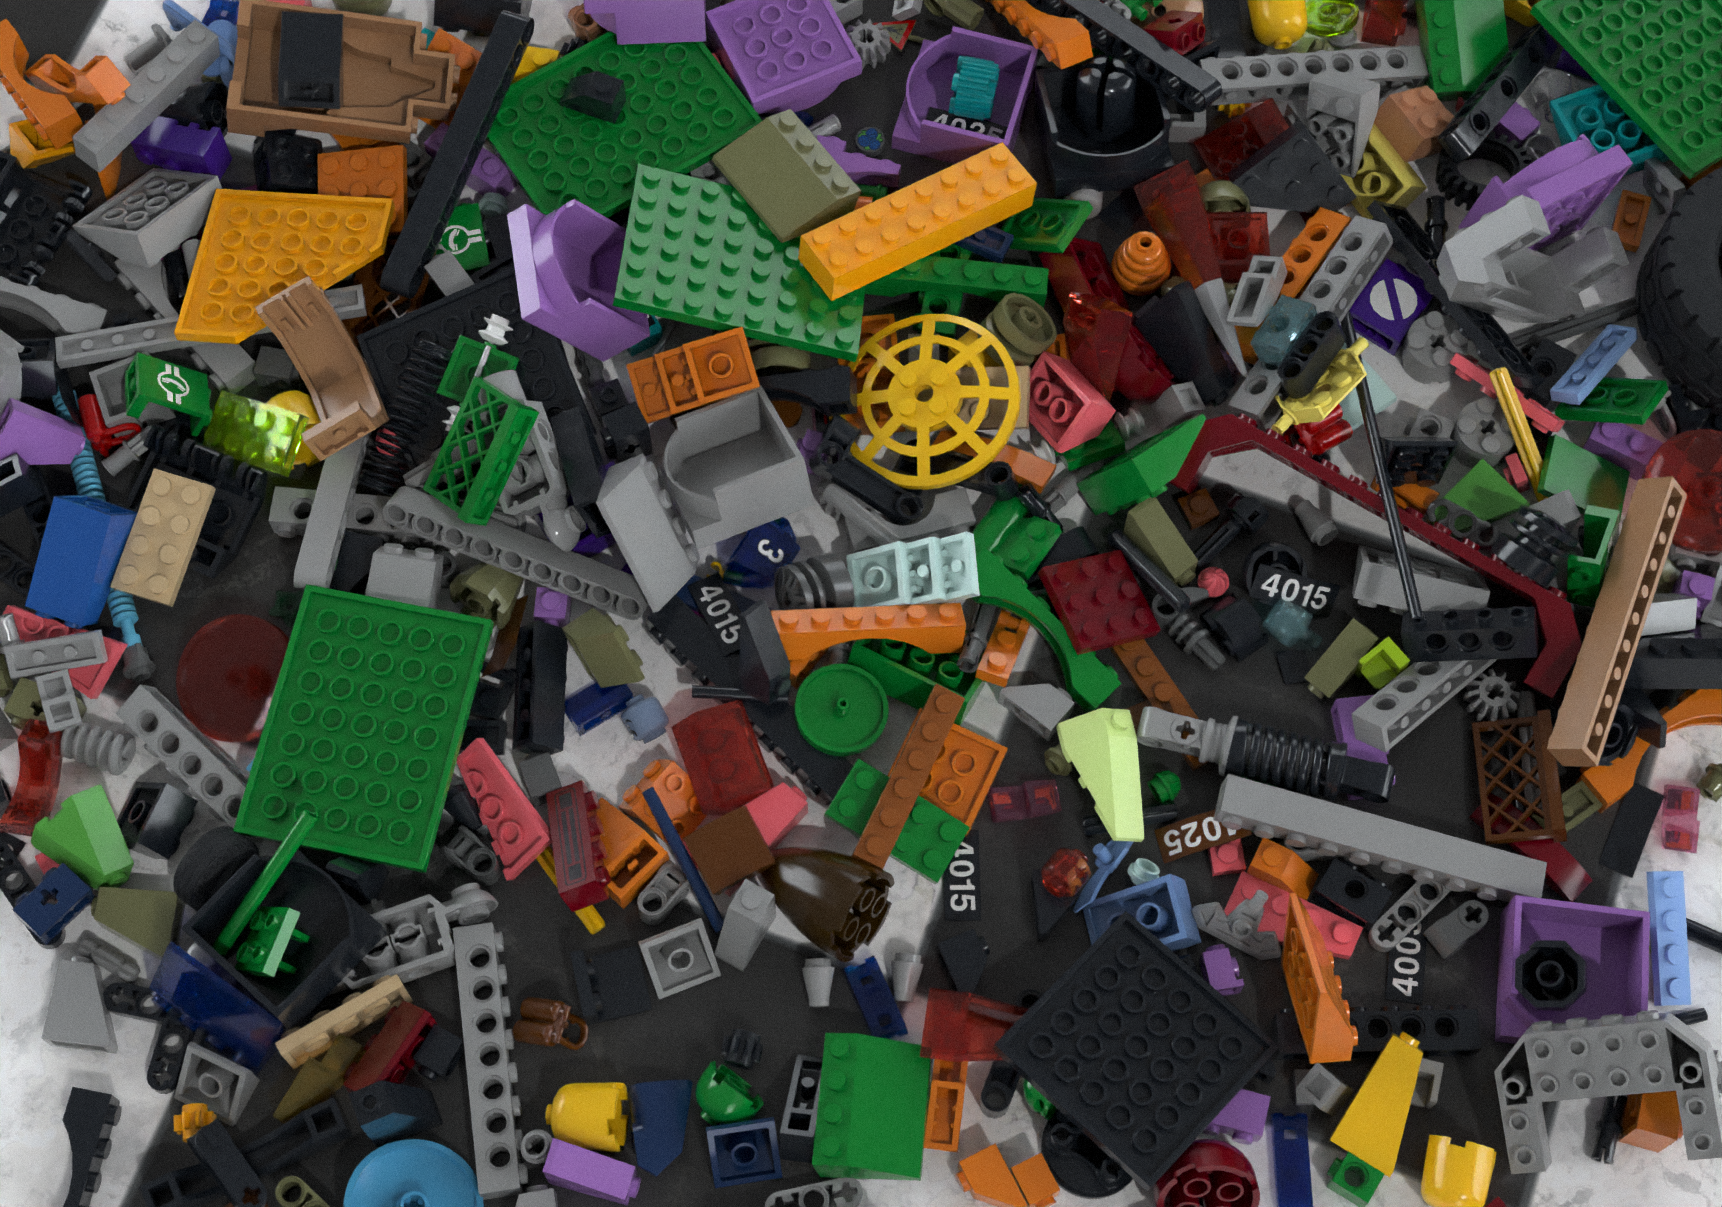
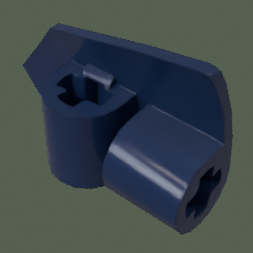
M691 1080L644 1082L627 1088L632 1123H630L633 1153L636 1154L637 1166L655 1177L682 1153L693 1084Z

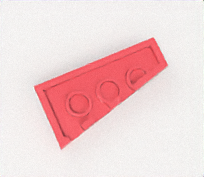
M7 605L3 614L13 613L20 639H24L25 642L88 632L85 629L68 627L64 625V622L56 619L39 617L35 612L15 605ZM103 636L108 661L101 664L68 669L72 686L90 699H98L128 644Z

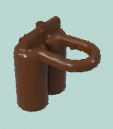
M527 997L523 1000L520 1007L523 1019L515 1023L512 1032L514 1039L520 1043L548 1047L560 1044L567 1049L578 1050L585 1045L589 1031L585 1020L571 1014V1006L566 1005L563 1001ZM567 1020L570 1021V1024L576 1023L580 1027V1037L575 1043L570 1042L568 1037H562L564 1028L566 1029L569 1026Z

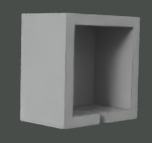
M148 350L141 352L142 354L151 356ZM135 355L89 372L105 424L108 428L125 423H136L141 426L142 431L144 429L142 424L147 423L148 426H153L176 418L173 409L152 402H148L139 418L126 415L125 372ZM127 430L120 433L114 434V436L117 438L119 436L131 434L134 431Z

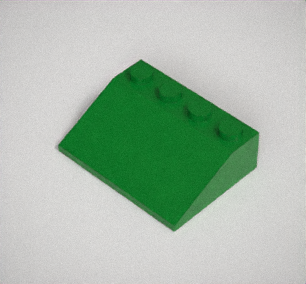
M1415 0L1419 41L1429 73L1424 86L1427 85L1432 89L1441 102L1457 101L1458 97L1468 100L1506 52L1509 51L1503 0Z
M1200 414L1144 439L1078 482L1077 486L1095 516L1103 512L1111 515L1120 509L1124 510L1135 503L1139 504L1150 497L1154 498L1168 489L1166 483L1177 476L1206 420L1204 414Z
M869 638L857 640L852 647L847 664L860 667L874 676L883 687L885 694L917 710L919 708L923 709L936 683L960 695L965 700L954 721V724L959 726L967 717L986 683L984 680L975 678L976 671L966 673L959 669L957 661L961 653L930 654L920 647L891 639ZM984 652L981 653V655H980L979 663H980V661H981V659H982V656H983Z
M825 1033L812 1165L820 1177L921 1181L932 1056L931 1047L859 1033Z

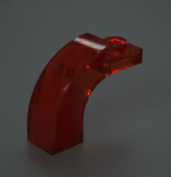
M29 719L17 739L20 756L19 778L13 798L0 820V832L32 837L35 825L45 816L49 817L51 814L62 770V730L50 733L47 721Z

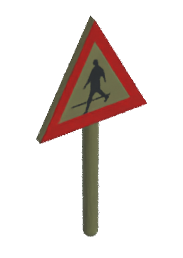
M917 20L880 22L882 23L883 30H887L890 35L889 42L900 52H902L907 40L922 44L923 39H925L911 35Z

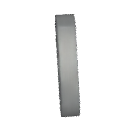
M837 1178L775 1192L767 1198L765 1207H775L777 1200H782L784 1205L793 1204L794 1199L792 1196L799 1195V1207H806L804 1198L810 1192L820 1193L824 1198L822 1207H829V1194L826 1189L832 1188V1195L842 1192L844 1185H849L850 1190H856L857 1194L852 1196V1202H846L844 1197L835 1198L834 1203L836 1206L834 1207H858L863 1198V1189L860 1182L855 1178Z

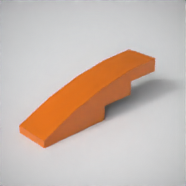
M941 431L932 445L942 443L954 437L957 433L955 431ZM979 436L987 445L992 441V439ZM966 442L951 450L973 457L978 455ZM1007 444L992 461L1008 463L1018 483L1022 485L1032 483L1040 494L1055 473L1057 466L1029 452Z
M940 1012L924 1148L950 1152L958 1151L973 1016Z

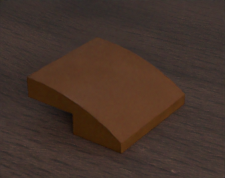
M747 806L733 810L683 838L712 894L719 896L744 879L750 880L776 863Z

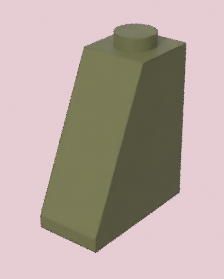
M1150 497L1128 511L1123 532L1177 585L1180 584L1181 587H1184L1190 583L1196 576L1195 570L1198 560L1157 498Z
M1353 618L1304 677L1310 682L1307 688L1320 699L1325 695L1333 699L1355 675L1358 661L1381 643L1383 639L1363 623Z
M99 887L98 897H94L91 904V914L94 920L102 928L168 965H175L185 902L178 898L175 892Z

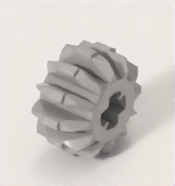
M858 19L856 26L848 25L846 32L862 60V70L866 64H870L875 69L877 62L884 63L886 54H889L891 50V43L889 42L890 35L887 30H883L882 23L873 25V22L869 19L867 23L863 24Z
M1493 668L1489 669L1486 675L1483 673L1479 674L1465 686L1468 691L1463 695V700L1470 702L1467 712L1477 711V721H1481L1484 716L1487 717L1488 721H1496L1497 718L1499 720L1508 719L1509 713L1512 714L1516 711L1518 706L1515 702L1520 698V693L1513 691L1516 681H1505L1506 672L1501 673L1497 677ZM1489 693L1495 696L1494 700L1488 697Z

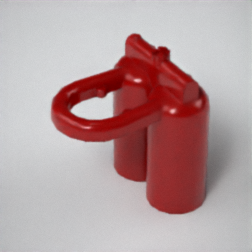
M95 394L84 395L77 400L86 438L91 442L92 448L103 454L105 458L110 456L109 449L112 446L122 444L124 440L128 442L141 432V426L136 423H125L108 428ZM127 430L134 431L125 436L112 438V435Z
M1338 404L1322 421L1299 423L1288 428L1284 432V439L1286 440L1285 444L1293 448L1291 434H1299L1300 438L1298 441L1300 444H1304L1302 447L1311 451L1312 455H1321L1350 439L1353 435V430L1349 422L1342 419L1343 410L1340 404Z

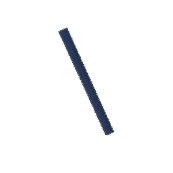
M654 787L645 790L642 794L715 933L720 932L724 919Z

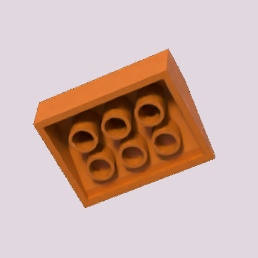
M1289 893L1281 967L1310 1064L1351 1061L1353 1046L1358 1045V1033L1356 1026L1350 1025L1349 1022L1350 1009L1348 1001L1342 1000L1341 979L1333 971V953L1331 950L1327 951L1322 935L1296 893Z

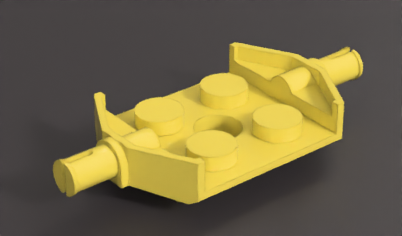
M1359 337L1350 348L1340 349L1307 396L1299 399L1288 397L1285 401H1282L1276 395L1275 399L1283 412V416L1272 425V430L1282 435L1292 424L1298 425L1299 423L1322 421L1367 375L1358 356L1369 347L1368 341L1363 337Z

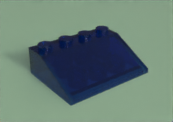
M171 941L149 986L150 992L154 996L151 1001L165 1012H168L171 1008L181 1015L178 1021L192 1032H195L197 1028L208 1035L205 1039L206 1042L216 1050L222 1052L224 1048L235 1055L233 1061L236 1064L249 1070L253 1068L259 1073L278 1049L275 1043L282 1039L281 1036L284 1033L283 1023Z

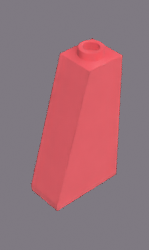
M784 782L745 805L770 851L774 850L808 813L807 796L796 786L790 788ZM684 842L683 844H684L685 848L687 849V851H688V853H689V855H690V857H691V859H692L694 865H695L696 868L700 871V869H699L697 863L695 862V860H694V858H693V856H692V854H691V852H690V850H689V848H688L686 842ZM744 880L734 885L724 893L731 897L736 892V890L742 885Z

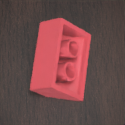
M1043 351L1030 371L1029 422L1058 453H1063L1100 435L1116 410L1069 360Z

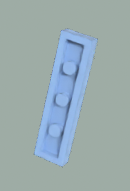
M1608 324L1550 389L1551 401L1563 402L1569 405H1580L1638 339L1637 328Z
M1683 871L1646 872L1650 912L1654 1006L1691 1005Z

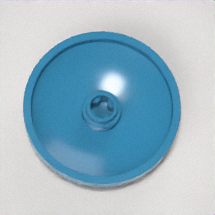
M421 1139L399 1140L372 1151L359 1163L352 1173L343 1200V1207H484L483 1197H480L478 1192L477 1177L468 1163L451 1149L441 1144Z

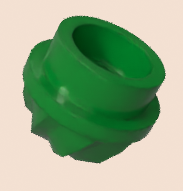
M1171 771L1156 772L1153 774V779L1147 782L1152 795L1159 803L1173 801L1181 790L1180 778Z

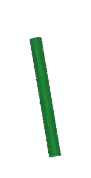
M304 809L211 947L220 955L225 956L318 821L319 817L311 810Z

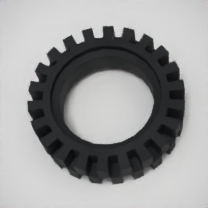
M1491 131L1488 137L1486 136L1478 148L1465 160L1485 159L1493 161L1504 167L1509 172L1510 178L1531 164L1532 159L1530 155H1526L1527 150L1524 147L1518 148L1519 142L1513 139L1510 143H1507L1508 136L1504 134L1499 139L1494 138L1496 132ZM1442 147L1435 174L1436 184H1439L1438 189L1440 193L1445 192L1444 197L1448 201L1455 198V206L1460 207L1463 203H1466L1465 210L1470 211L1487 185L1473 182L1464 177L1457 167L1461 162L1454 163Z

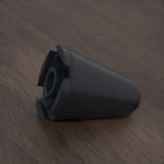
M214 81L190 85L159 116L176 119L178 121L177 125L186 127L189 126L190 122L198 123L199 129L210 131L212 127H218L221 129L223 137H225L228 132L226 119L228 90L222 83Z
M1565 695L1558 696L1550 704L1551 721L1554 726ZM1618 703L1598 764L1600 766L1613 765L1611 761L1617 757L1623 759L1634 745L1638 725L1633 723L1632 715L1635 716V714L1626 705Z

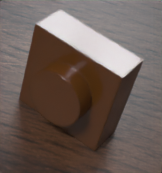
M1206 488L1180 498L1177 501V506L1190 530L1219 518L1220 513Z

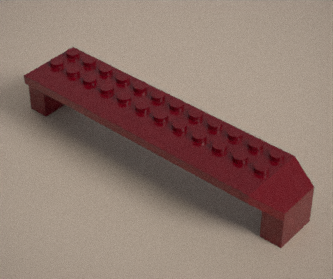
M1230 413L1205 420L1177 476L1168 482L1182 491L1192 494L1212 458L1258 449L1387 521L1380 490L1377 494H1374L1367 490L1368 483L1351 474L1349 479L1339 474L1341 472L1340 468L1325 459L1321 463L1313 460L1312 452L1296 443L1293 448L1286 445L1284 436L1270 428H1267L1266 432L1261 431L1257 428L1258 424H1256V421L1243 413H1240L1238 417ZM1409 506L1405 510L1397 507L1403 531L1531 602L1532 607L1536 608L1537 623L1544 645L1521 683L1552 699L1582 647L1571 604L1564 600L1567 594L1553 586H1549L1547 590L1536 584V581L1521 572L1517 574L1508 569V564L1493 553L1490 558L1479 552L1481 547L1467 538H1463L1461 542L1451 537L1452 530L1438 522H1435L1433 526L1422 521L1424 515Z

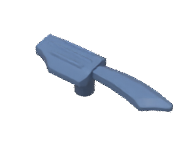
M1110 840L1105 846L1102 843L1094 846L1092 852L1097 857L1095 864L1099 869L1082 890L1073 909L1075 913L1095 900L1109 873L1111 874L1118 867L1133 844L1132 841Z

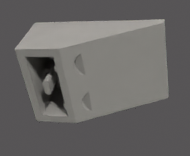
M1328 68L1309 81L1306 128L1338 172L1354 178L1378 112L1380 83Z

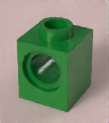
M1348 1152L1342 1160L1336 1157L1326 1173L1331 1179L1326 1187L1356 1206L1365 1207L1381 1182L1384 1173ZM1345 1172H1355L1360 1178V1186L1354 1187L1349 1185L1344 1177Z

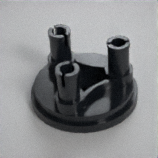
M1056 1109L1055 1116L1047 1121L1041 1140V1153L1058 1186L1072 1195L1086 1199L1110 1197L1127 1187L1133 1178L1064 1114Z

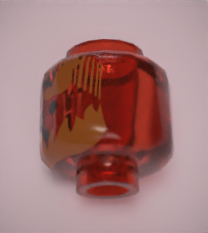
M1060 848L1056 850L1041 869L1043 886L1048 892L1059 898L1074 896L1091 875L1090 867L1087 864L1088 858L1078 849Z

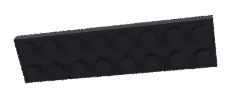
M1374 200L1366 208L1373 216L1372 220L1386 223L1393 238L1392 247L1405 256L1408 268L1421 276L1424 280V288L1442 303L1440 307L1443 312L1450 318H1454L1460 325L1458 327L1459 332L1475 344L1478 356L1483 361L1490 363L1494 369L1506 367L1514 386L1537 389L1544 382V379L1491 314L1449 301L1447 292L1440 284L1438 278L1440 273L1436 262L1441 251L1408 210L1402 206Z

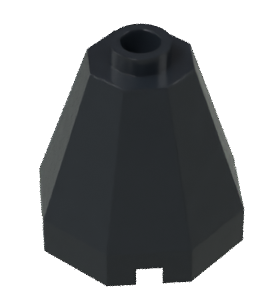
M1536 940L1529 946L1530 949L1525 954L1522 953L1515 960V988L1536 1010L1566 1011L1587 991V963L1566 941Z

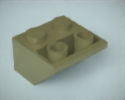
M593 607L562 628L587 674L601 688L640 682L645 679L640 669V666L643 665L641 658L634 649L630 650L626 644L630 640L627 633L620 624L616 626L607 613L602 615Z

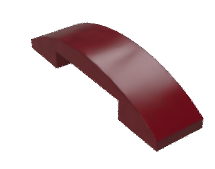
M1493 794L1487 797L1489 801L1498 807L1504 802L1503 799ZM1480 804L1469 818L1484 830L1482 806ZM1511 804L1504 810V812L1516 820L1523 814V812ZM1489 808V815L1491 816L1494 811ZM1499 816L1491 825L1492 834L1506 833L1512 827V824ZM1530 817L1523 823L1530 830L1543 829ZM1553 838L1507 843L1519 855L1547 862L1545 877L1548 880L1545 883L1567 902H1573L1592 881L1578 861L1559 842H1554Z

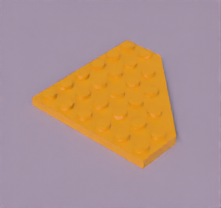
M216 189L174 331L176 339L180 341L239 344L267 326L259 317L256 306L308 275L318 288H322L324 291L383 255L395 209L393 199Z

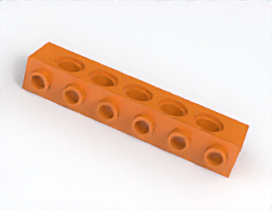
M1320 207L1315 215L1308 219L1305 228L1299 236L1291 241L1289 249L1282 256L1288 273L1271 311L1258 327L1235 326L1245 362L1253 365L1256 364L1265 346L1271 342L1279 330L1280 324L1287 318L1295 306L1296 300L1303 294L1311 282L1312 276L1318 272L1326 260L1329 251L1334 248L1342 236L1343 230L1352 221L1351 217Z

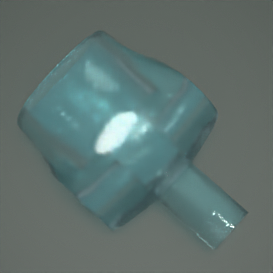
M1280 599L1274 605L1263 623V626L1270 631L1274 638L1289 648L1300 638L1315 648L1323 640L1321 636L1308 628L1313 615L1303 607Z

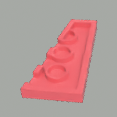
M1456 353L1450 361V364L1457 368L1454 373L1468 382L1474 379L1482 385L1480 390L1483 393L1496 399L1497 395L1489 376L1493 370L1480 364L1477 366L1479 360L1472 355ZM1514 386L1524 414L1533 419L1531 425L1545 434L1549 430L1551 432H1559L1565 421L1531 398L1528 400L1524 398L1525 394Z
M476 738L458 756L456 762L471 797H475L480 808V813L478 814L482 824L487 825L493 842H491L493 850L496 855H500L505 867L502 870L507 881L514 880L552 843L551 830L485 739Z
M1242 871L1224 909L1225 914L1228 916L1245 899L1251 900L1257 890L1266 892L1269 898L1263 905L1264 912L1257 932L1275 931L1279 944L1283 946L1289 893ZM1299 898L1322 935L1327 951L1331 950L1333 957L1349 960L1363 927Z

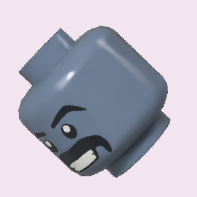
M640 694L626 702L628 709L622 713L621 718L634 740H643L644 744L667 732L665 727L669 723V718L656 697L644 698L643 694Z

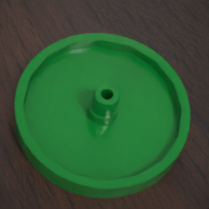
M831 664L812 672L801 684L794 704L795 722L803 738L815 749L833 756H851L869 749L882 735L889 714L887 696L878 680L864 669L849 664Z

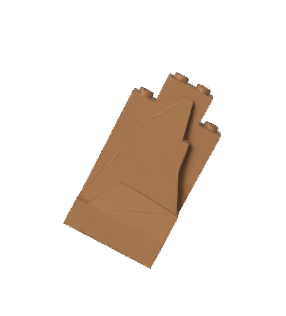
M240 0L233 78L229 82L226 106L229 133L265 137V131L297 129L410 144L411 133L417 134L419 117L449 121L450 111H456L458 93H452V84H459L460 66L455 65L456 54L426 50L427 34L422 33V22L266 0ZM282 11L343 14V106L340 109L278 106Z

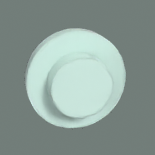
M486 193L479 200L480 211L488 218L508 212L507 199L498 193Z
M1138 858L1134 863L1130 864L1127 870L1132 882L1136 885L1157 879L1160 873L1159 867L1145 858Z

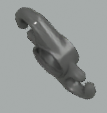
M1435 499L1427 508V517L1429 521L1434 522L1436 521V508L1444 506L1448 514L1445 518L1438 520V523L1452 530L1456 537L1462 540L1467 538L1478 544L1482 550L1491 549L1501 535L1499 527L1494 526L1492 527V540L1483 542L1480 538V533L1490 528V523L1482 521L1470 510L1448 499ZM1463 515L1471 517L1473 521L1471 530L1466 533H1460L1455 528L1457 518Z

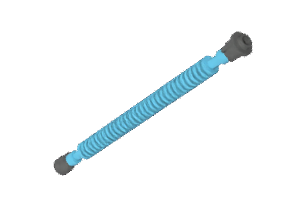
M58 386L57 395L52 396L56 415L77 424L73 421L64 404ZM73 390V393H74V396H75V400H76V404H77V408H78V410H79L78 403H77L78 396H77L76 391ZM81 427L86 440L85 446L79 456L75 455L70 464L78 495H88L106 502L91 443L86 438L84 428ZM111 588L107 603L112 622L115 627H121L123 633L121 642L128 644L122 654L125 666L123 668V675L134 682L147 680L151 677L156 667L154 662L150 661L147 648L143 647L139 634H136L134 624L139 618L136 613L137 610L133 596Z

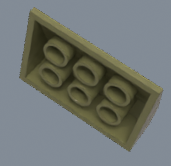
M791 109L767 117L716 153L712 158L715 165L781 243L799 237L853 212L861 193L859 187Z

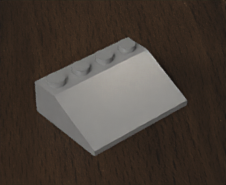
M152 168L72 227L78 234L127 264L139 265L144 268L153 267L160 262L162 257L169 252L177 250L182 242L189 237L197 235L200 229L206 225L215 190L222 189L217 175Z
M642 453L608 468L596 504L653 613L660 611L695 574L700 556L696 546L693 543L689 544L685 536L686 528L681 517H675L671 509L672 501L666 489H661L657 481L658 473L654 464L651 461L647 462Z
M1359 545L1352 589L1353 598L1358 599L1357 603L1363 606L1376 608L1377 604L1389 606V611L1403 615L1404 612H1408L1395 554ZM1409 557L1422 611L1486 608L1490 590L1483 575Z

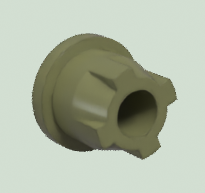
M1060 744L1045 751L1046 767L1053 774L1067 776L1072 771L1074 764L1073 762H1067Z
M1710 763L1705 769L1706 774L1696 784V787L1704 798L1717 802L1722 796V764Z

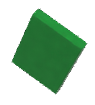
M1034 197L1031 207L1010 216L1000 230L1014 235L1013 243L1009 249L1063 254L1092 212L1093 207L1089 201Z
M1603 377L1580 405H1569L1560 402L1554 410L1555 415L1562 420L1644 425L1667 393V381Z
M1555 434L1548 438L1537 492L1549 498L1569 489L1580 514L1584 515L1587 505L1620 510L1621 518L1630 472Z

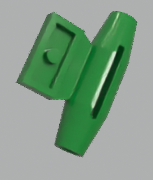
M1015 496L1008 501L996 500L971 533L974 534L976 556L986 547L990 552L994 551L1002 557L1005 567L1012 574H1018L1022 578L1029 580L1061 535L1062 530L1058 524L1036 516L1027 518L1028 510Z

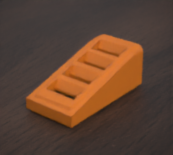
M1375 474L1370 487L1378 493L1380 489L1379 485L1376 484ZM1404 484L1399 487H1393L1397 507L1405 510L1409 506L1422 513L1424 518L1427 515V508L1430 503L1438 499L1440 495L1435 490L1428 487H1420L1417 484Z

